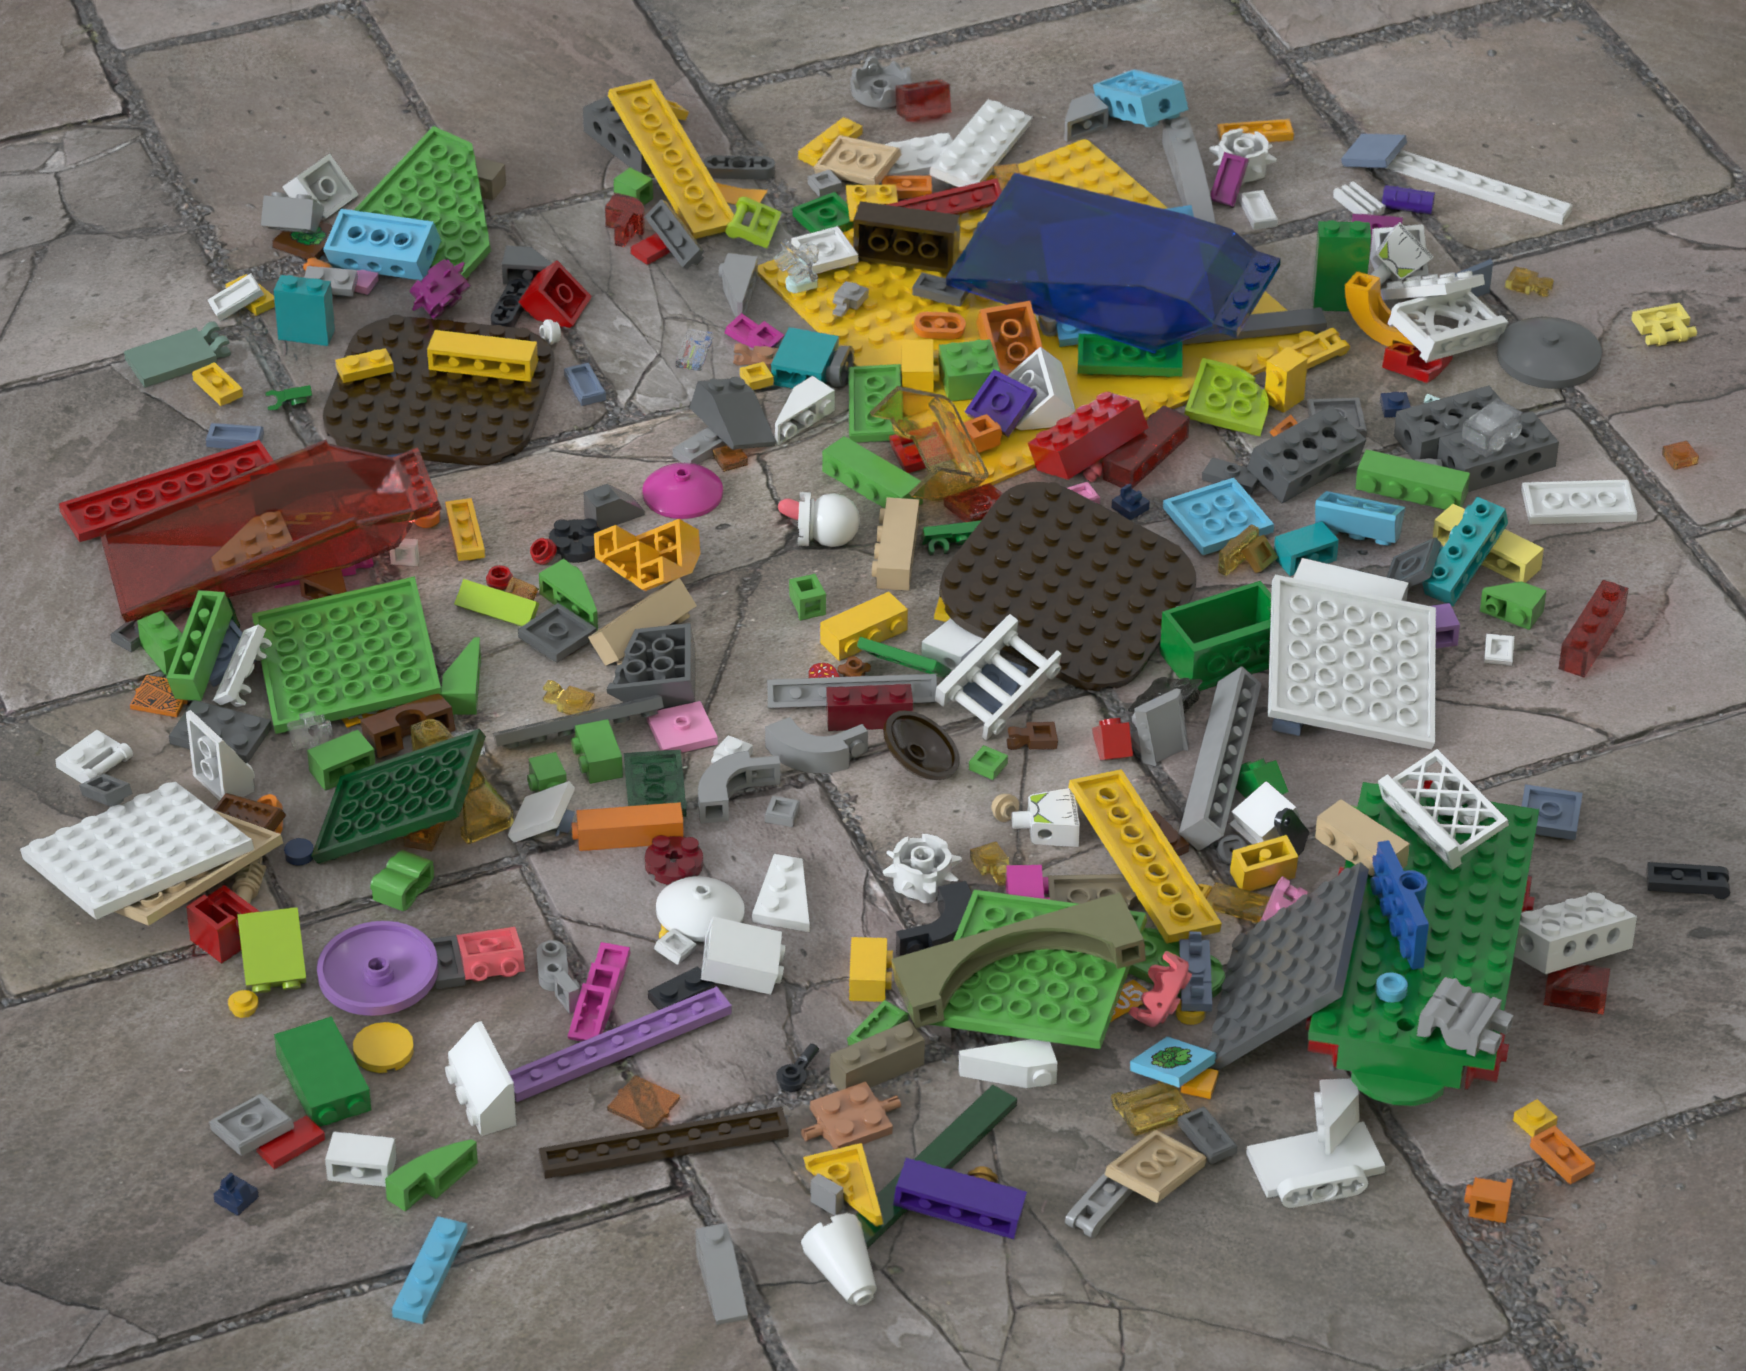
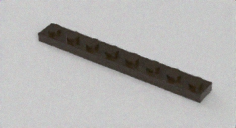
M781 1106L539 1148V1158L544 1178L548 1179L789 1137V1128Z

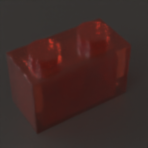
M935 79L895 85L897 115L906 121H919L920 117L925 116L940 118L945 113H951L950 84L944 80Z
M1578 964L1548 973L1544 1005L1604 1015L1611 968Z

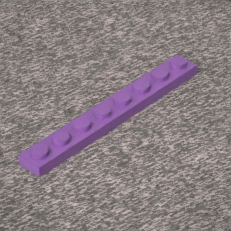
M714 987L509 1071L508 1073L514 1083L515 1101L519 1102L732 1014V1005L718 987Z

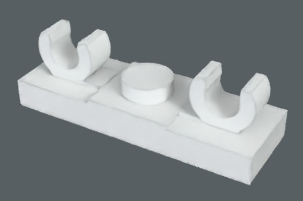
M259 624L243 631L213 699L219 705L231 702L233 706L241 707L246 704L239 697V692L246 695L251 693V689L242 683L252 673L254 659L260 661L267 656L260 651V646L266 649L272 645L269 639L263 638L266 629Z

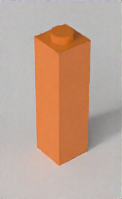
M681 802L576 810L577 822H571L572 840H578L579 851L650 846L653 838L658 835L684 837Z

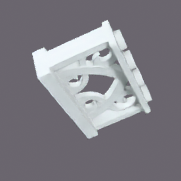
M1471 288L1447 295L1424 296L1398 303L1392 308L1391 316L1388 320L1390 327L1395 326L1421 351L1420 357L1425 362L1496 343L1508 324V320L1502 315L1496 316L1471 292ZM1434 315L1459 320L1457 328L1451 329L1442 325H1434Z

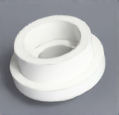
M545 320L543 325L540 326L539 334L549 345L559 342L561 330L558 322Z

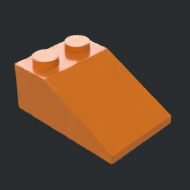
M1030 301L980 309L976 322L980 339H990L1000 373L1006 376L1009 375L1039 347L1043 348Z

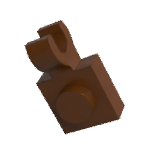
M1055 721L1026 722V728L1008 727L1009 738L1006 739L1007 748L1010 750L1020 749L1025 744H1028L1029 750L1057 749L1058 747Z

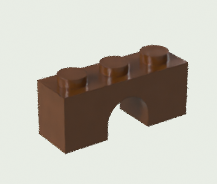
M439 693L360 720L363 736L374 748L377 758L403 750L402 738L406 735L420 733L426 735L431 740L456 731L452 706Z

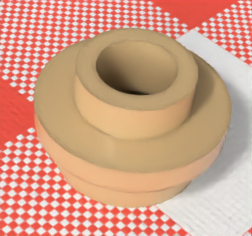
M1012 794L998 795L993 800L991 806L994 817L1001 822L1012 820V812L1019 811V800Z

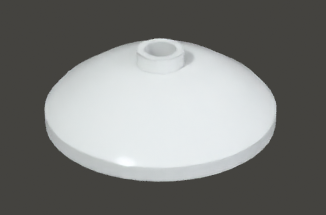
M694 876L677 880L661 891L656 902V915L662 926L668 931L675 929L692 941L705 942V936L712 916L740 923L744 919V902L738 892L726 883L710 877Z

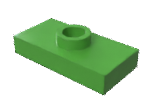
M884 1000L847 1038L848 1045L850 1046L908 1021L909 1013Z

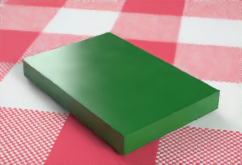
M863 637L859 638L858 648L873 657L928 674H936L937 677L944 679L951 672L949 667L937 660Z

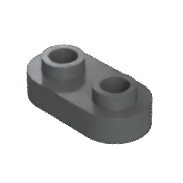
M839 346L838 350L833 354V361L826 369V379L832 387H844L849 378V367L854 366V350L852 346Z

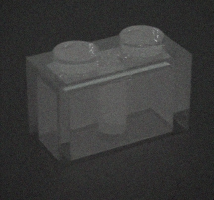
M1499 399L1494 400L1463 423L1461 443L1487 458L1493 452L1500 450L1511 439L1518 437L1522 430V412Z

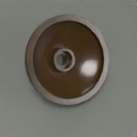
M912 711L895 712L885 722L883 734L886 746L894 759L907 771L927 780H945L956 772L960 764L958 749L949 734L936 722Z

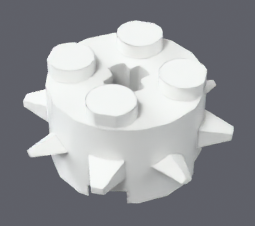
M1243 129L1230 130L1222 135L1219 145L1209 149L1211 153L1218 157V160L1213 163V165H1218V170L1224 152L1249 159L1241 185L1245 184V182L1264 178L1267 164L1276 163L1277 158L1268 153V149L1272 147V144L1268 145L1266 137L1257 131L1253 135L1243 133Z
M922 834V838H910L909 840L908 837H905L897 843L894 851H887V854L893 858V864L883 870V875L892 877L895 891L907 897L918 899L922 903H932L938 897L939 886L951 884V881L957 882L959 880L951 872L953 867L962 862L961 856L952 855L948 850L946 841L937 836Z

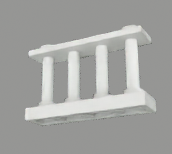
M1011 614L936 687L935 701L944 707L950 700H956L985 723L982 738L986 741L993 734L998 735L1012 714L1048 678L1052 680L1061 669V653L1056 651L1049 659H1046L1018 637V620ZM1005 645H1011L1036 664L1039 669L1029 678L999 655L1000 650ZM987 663L989 665L994 664L1021 685V687L1010 696L981 673V669ZM968 682H975L1003 705L992 715L964 693L963 687Z

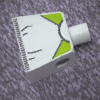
M1398 223L1391 229L1373 255L1372 260L1378 267L1370 275L1380 277V286L1388 278L1392 281L1403 280L1430 261L1434 256L1401 223Z
M1070 788L1031 794L1028 797V811L1012 812V828H1029L1033 844L1079 847L1080 825L1074 794Z

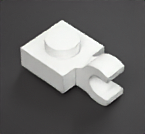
M728 735L714 750L711 763L741 751L749 750L751 756L753 745Z

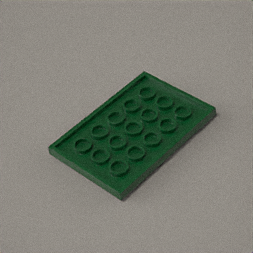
M477 729L340 776L311 857L317 864L328 860H335L340 856L352 852L356 853L364 848L376 844L380 845L388 840L404 837L409 833L428 829L433 825L452 821L459 817L486 738L484 733Z

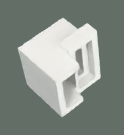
M1265 782L1232 811L1235 819L1229 825L1247 844L1253 845L1280 837L1277 828L1274 826V818L1278 811L1290 808L1300 820L1301 817L1297 808L1268 782Z

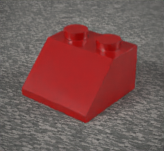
M556 260L538 272L519 300V303L536 321L552 320L553 322H558L559 326L571 328L592 296Z

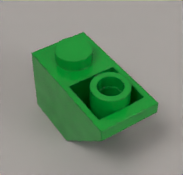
M1264 758L1253 762L1249 761L1241 764L1236 789L1245 798L1249 797L1265 782H1268L1281 795L1289 792L1276 760L1265 762Z

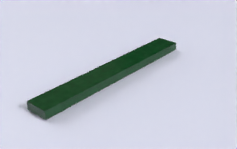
M991 1085L913 1160L951 1169L1017 1106V1098L999 1087ZM900 1173L876 1195L883 1219L882 1225L875 1226L859 1212L855 1214L861 1223L867 1249L908 1211V1209L893 1205Z

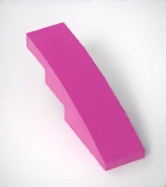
M604 942L600 943L595 963L591 964L586 984H582L568 1039L585 1041L603 1033L631 954L630 947Z

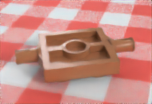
M863 1082L810 1101V1110L815 1116L817 1124L801 1129L804 1141H808L818 1136H823L831 1143L834 1149H839L860 1143L865 1144L890 1135L893 1131V1125L886 1116V1112L901 1108L900 1099L896 1095L880 1101L874 1096L868 1084Z

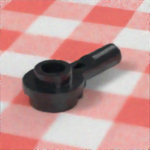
M809 1044L794 1064H787L778 1069L776 1080L782 1090L797 1092L802 1089L807 1080L805 1069L819 1052L817 1045Z

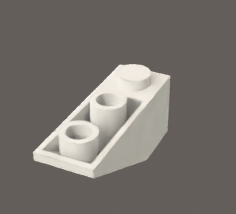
M813 376L795 386L775 422L776 445H780L835 411V390Z
M1351 1078L1320 1080V1092H1314L1318 1142L1325 1143L1326 1155L1331 1154L1359 1122V1093Z

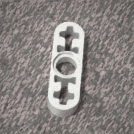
M1351 1165L1287 1178L1278 1185L1277 1192L1285 1207L1295 1208L1358 1195L1367 1188L1368 1180L1360 1166ZM1329 1183L1328 1186L1316 1190L1319 1186Z

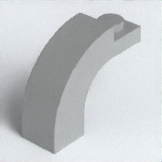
M791 717L765 726V748L772 756H779L780 762L792 769L808 773H833L848 769L849 759L868 752V730L861 724L836 735L815 736L801 730Z
M748 750L727 755L710 765L703 773L698 785L700 824L729 821V798L741 789L779 785V756L750 758Z

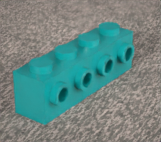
M1476 497L1472 505L1466 507L1462 520L1458 526L1455 525L1452 528L1449 539L1444 547H1440L1431 577L1422 582L1425 595L1446 604L1450 603L1451 606L1455 605L1508 525L1506 508Z

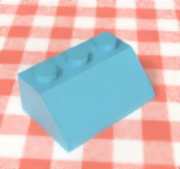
M1325 491L1316 499L1315 522L1323 521L1334 535L1343 532L1348 533L1352 539L1365 540V537L1376 539L1375 542L1378 544L1391 545V543H1396L1400 538L1405 507Z

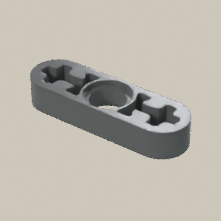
M712 155L706 157L703 161L713 179L765 180L775 175V160L767 156Z

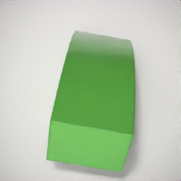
M470 1139L432 1150L403 1165L385 1178L387 1200L406 1212L425 1194L437 1199L478 1163L477 1142Z

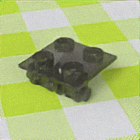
M1157 678L1143 694L1136 698V701L1128 708V711H1135L1134 708L1177 688L1181 690L1185 714L1199 700L1200 691L1197 687L1203 681L1189 678Z

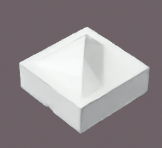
M391 538L389 542L391 565L418 566V539Z
M1486 634L1484 663L1512 666L1515 636Z
M671 929L656 942L654 949L678 965L694 952L697 944L677 930Z

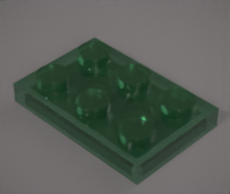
M681 750L624 753L628 806L681 802L682 817H687Z

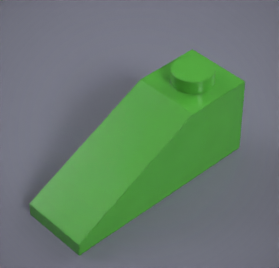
M562 559L540 572V595L554 605L557 603L561 604L596 627L598 631L597 609L580 569Z
M474 637L443 674L441 695L452 706L453 715H477L481 668L480 637Z

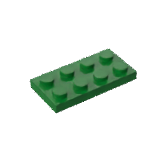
M1078 333V374L1182 376V336Z

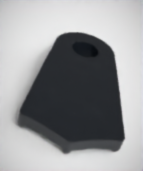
M1284 808L1275 815L1274 826L1277 828L1280 837L1288 836L1299 856L1304 851L1309 830L1292 809Z

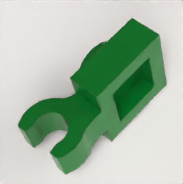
M311 385L284 389L282 391H267L265 397L274 396L277 399L275 405H270L267 408L269 411H276L283 402L291 401L292 406L307 403V399L312 397Z

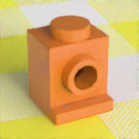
M988 414L960 424L959 445L972 459L978 458V453L999 446L1001 443L1002 429Z
M1475 1177L1473 1185L1467 1184L1464 1203L1470 1204L1468 1217L1506 1223L1513 1179L1507 1178L1506 1183Z

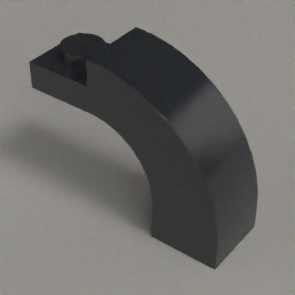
M966 881L938 887L937 908L941 916L937 920L926 925L896 931V953L898 957L954 940L972 896Z

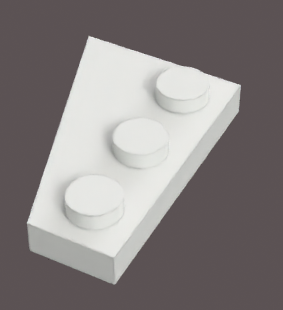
M778 854L773 855L752 913V922L810 932L803 859Z

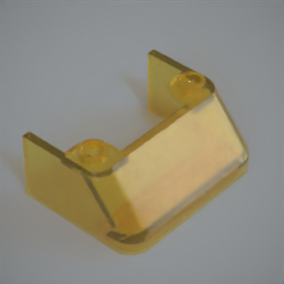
M896 386L870 411L873 417L890 420L893 425V431L899 437L913 439L929 472L909 492L911 497L941 502L981 485L988 478V471L957 408L948 397Z

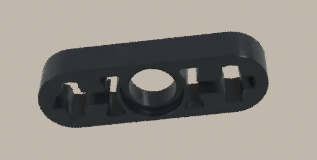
M514 279L507 284L491 314V325L515 327L524 310L519 300L530 285L528 281ZM507 305H516L515 307H505Z

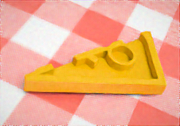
M862 1143L804 1157L805 1167L814 1176L819 1173L843 1187V1200L875 1226L883 1224Z

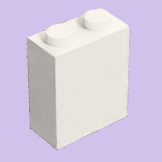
M712 916L705 936L701 979L771 995L775 983L780 984L784 967L779 966V962H782L785 953V945L781 944L782 932Z

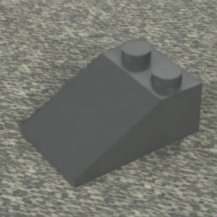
M712 378L697 382L690 409L732 450L775 446L776 440L757 396L742 378Z

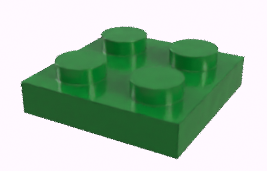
M835 192L792 208V216L810 233L837 226L841 232L854 228V221L849 220L848 204Z

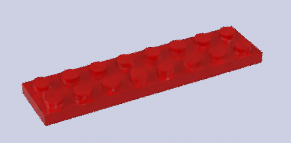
M256 440L59 503V509L78 541L83 542L251 488V474L279 471L280 469L261 441Z

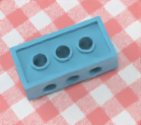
M1133 69L1093 84L1095 96L1109 107V117L1121 118L1123 121H1132L1133 124L1153 127L1158 125L1160 120L1177 118L1181 112L1189 110L1182 81Z
M340 209L323 250L333 268L367 270L381 275L422 280L428 273L441 239L432 221Z

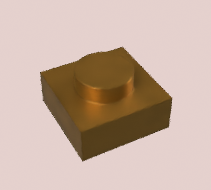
M1265 535L1255 538L1241 550L1255 573L1264 570L1278 558Z

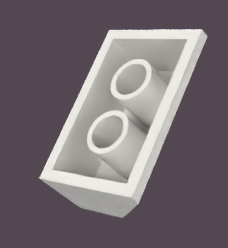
M1039 347L1007 375L1034 389L1037 393V396L1016 425L1017 429L1051 428L1056 425L1058 420L1069 417L1076 411L1062 362L1043 348Z
M482 1021L477 1022L448 1052L449 1066L445 1067L449 1083H455L456 1095L461 1105L465 1104L467 1107L466 1113L471 1126L476 1125L480 1135L484 1136L516 1126L514 1083Z

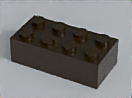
M860 201L854 217L853 248L858 254V261L953 274L959 258L960 215Z

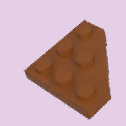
M277 511L266 512L261 516L252 518L211 557L219 581L297 561L299 558L281 512Z

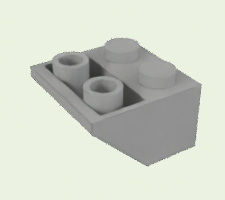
M272 192V196L264 195L261 226L269 230L316 233L324 213V207L316 199H312L310 195L297 194L296 198L287 197L286 193Z

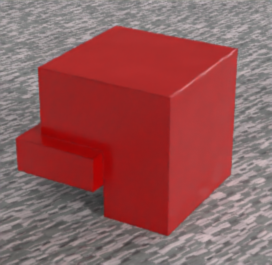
M223 885L210 895L206 896L204 894L186 906L190 940L222 964L241 951L238 914L260 911Z

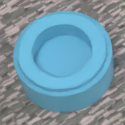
M1397 973L1382 974L1377 979L1376 994L1386 1002L1401 1001L1407 994V981Z

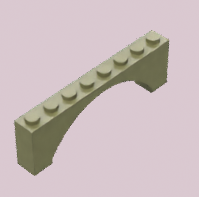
M1119 892L891 959L894 981L915 1028L943 1021V1012L948 1002L968 978L983 967L1013 954L1042 949L1071 950L1114 963L1117 969L1146 961L1144 939Z

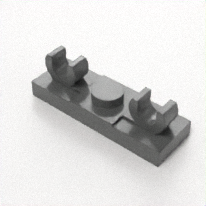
M661 199L644 217L683 268L688 269L693 263L698 265L704 259L702 256L704 250L669 204Z

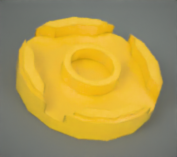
M381 1022L364 1027L357 1033L353 1041V1052L356 1062L367 1071L375 1073H387V1069L395 1068V1071L401 1069L410 1062L414 1054L413 1037L406 1028L395 1023Z

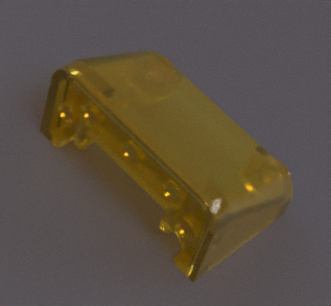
M434 719L421 721L411 725L412 751L454 738V736L440 721ZM478 764L476 765L463 804L464 826L460 829L461 837L467 844L506 830L514 822V811L511 805Z

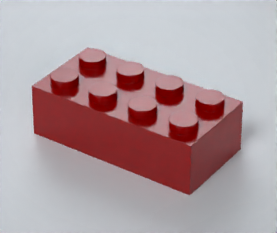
M1103 392L1091 403L1077 408L1076 412L1069 417L1058 420L1055 426L1039 432L1036 438L1027 444L1037 471L1069 480L1147 430L1148 425L1139 400L1111 392Z

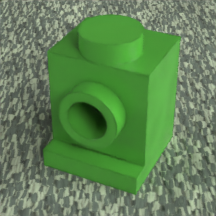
M816 574L789 579V597L798 612L800 621L826 615V593Z

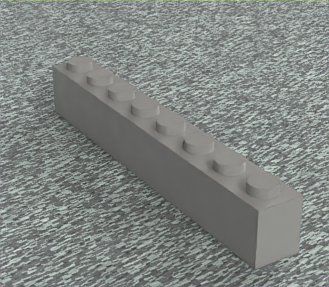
M1243 667L1218 681L1179 834L1198 851L1224 836L1261 688V683Z

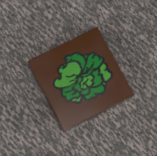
M320 221L316 233L282 231L272 240L273 248L304 259L312 257L320 259L325 254L323 248L333 225Z

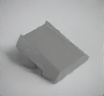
M1176 688L1134 708L1132 724L1137 727V730L1131 736V743L1141 753L1142 763L1157 766V762L1182 750L1188 751V737L1180 689Z

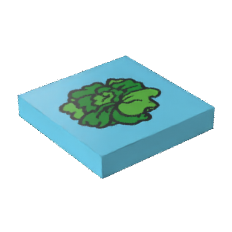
M1165 1037L1131 1060L1130 1071L1181 1087L1213 1065L1216 1059V1052Z

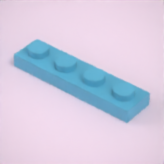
M437 1216L392 1307V1316L394 1318L419 1324L424 1323L468 1232L467 1223Z

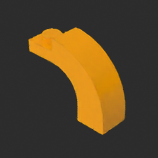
M1356 272L1345 284V295L1349 311L1358 326L1372 339L1389 347L1397 342L1414 345L1395 326L1390 327L1388 325L1391 310L1385 305L1381 297L1380 277Z

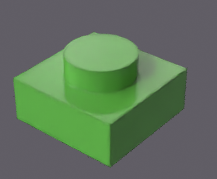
M983 745L969 761V770L994 780L1008 764V755Z

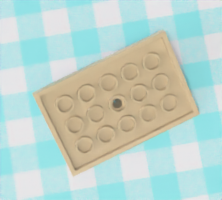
M215 811L252 839L254 850L119 909L115 913L149 926L283 844L282 836L279 833Z

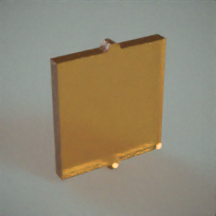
M634 1075L623 1089L618 1090V1095L607 1106V1111L646 1129H653L664 1118L670 1116L669 1112L680 1100V1095Z

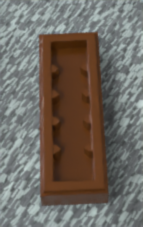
M225 793L213 809L273 832L286 817L281 808Z

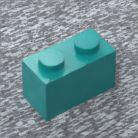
M1323 521L1275 536L1274 551L1278 556L1275 560L1289 576H1293L1302 558L1326 564L1337 561L1339 540Z

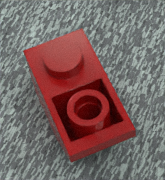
M1121 718L1104 719L1099 721V726L1092 728L1100 760L1133 756L1129 722L1121 723Z

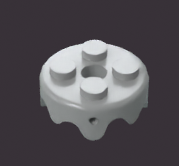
M870 56L862 68L853 69L850 80L852 96L855 100L866 106L890 109L904 102L909 97L911 92L910 67L902 69L896 61H892L889 66H882L879 64L877 57Z

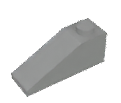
M727 253L725 262L720 263L719 278H723V290L736 318L741 313L746 314L758 278V257Z
M727 1223L696 1228V1255L716 1325L748 1319L734 1246Z

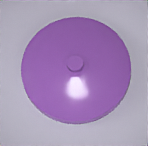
M374 921L359 924L339 933L322 950L317 963L319 986L324 996L332 1004L344 1011L367 1016L395 1013L420 1001L433 987L438 975L436 949L432 941L423 932L407 924L393 921Z

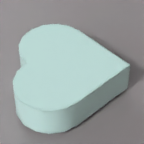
M805 266L794 267L791 270V275L786 278V289L792 293H799L818 287V280Z

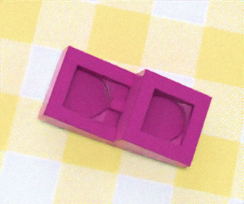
M742 313L726 326L724 332L734 340L751 348H754V346L773 348L784 338V334L767 322L763 321L758 325Z

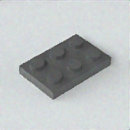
M193 700L186 712L191 710L245 763L250 761L272 728L270 719ZM185 712L169 734V743L190 749Z

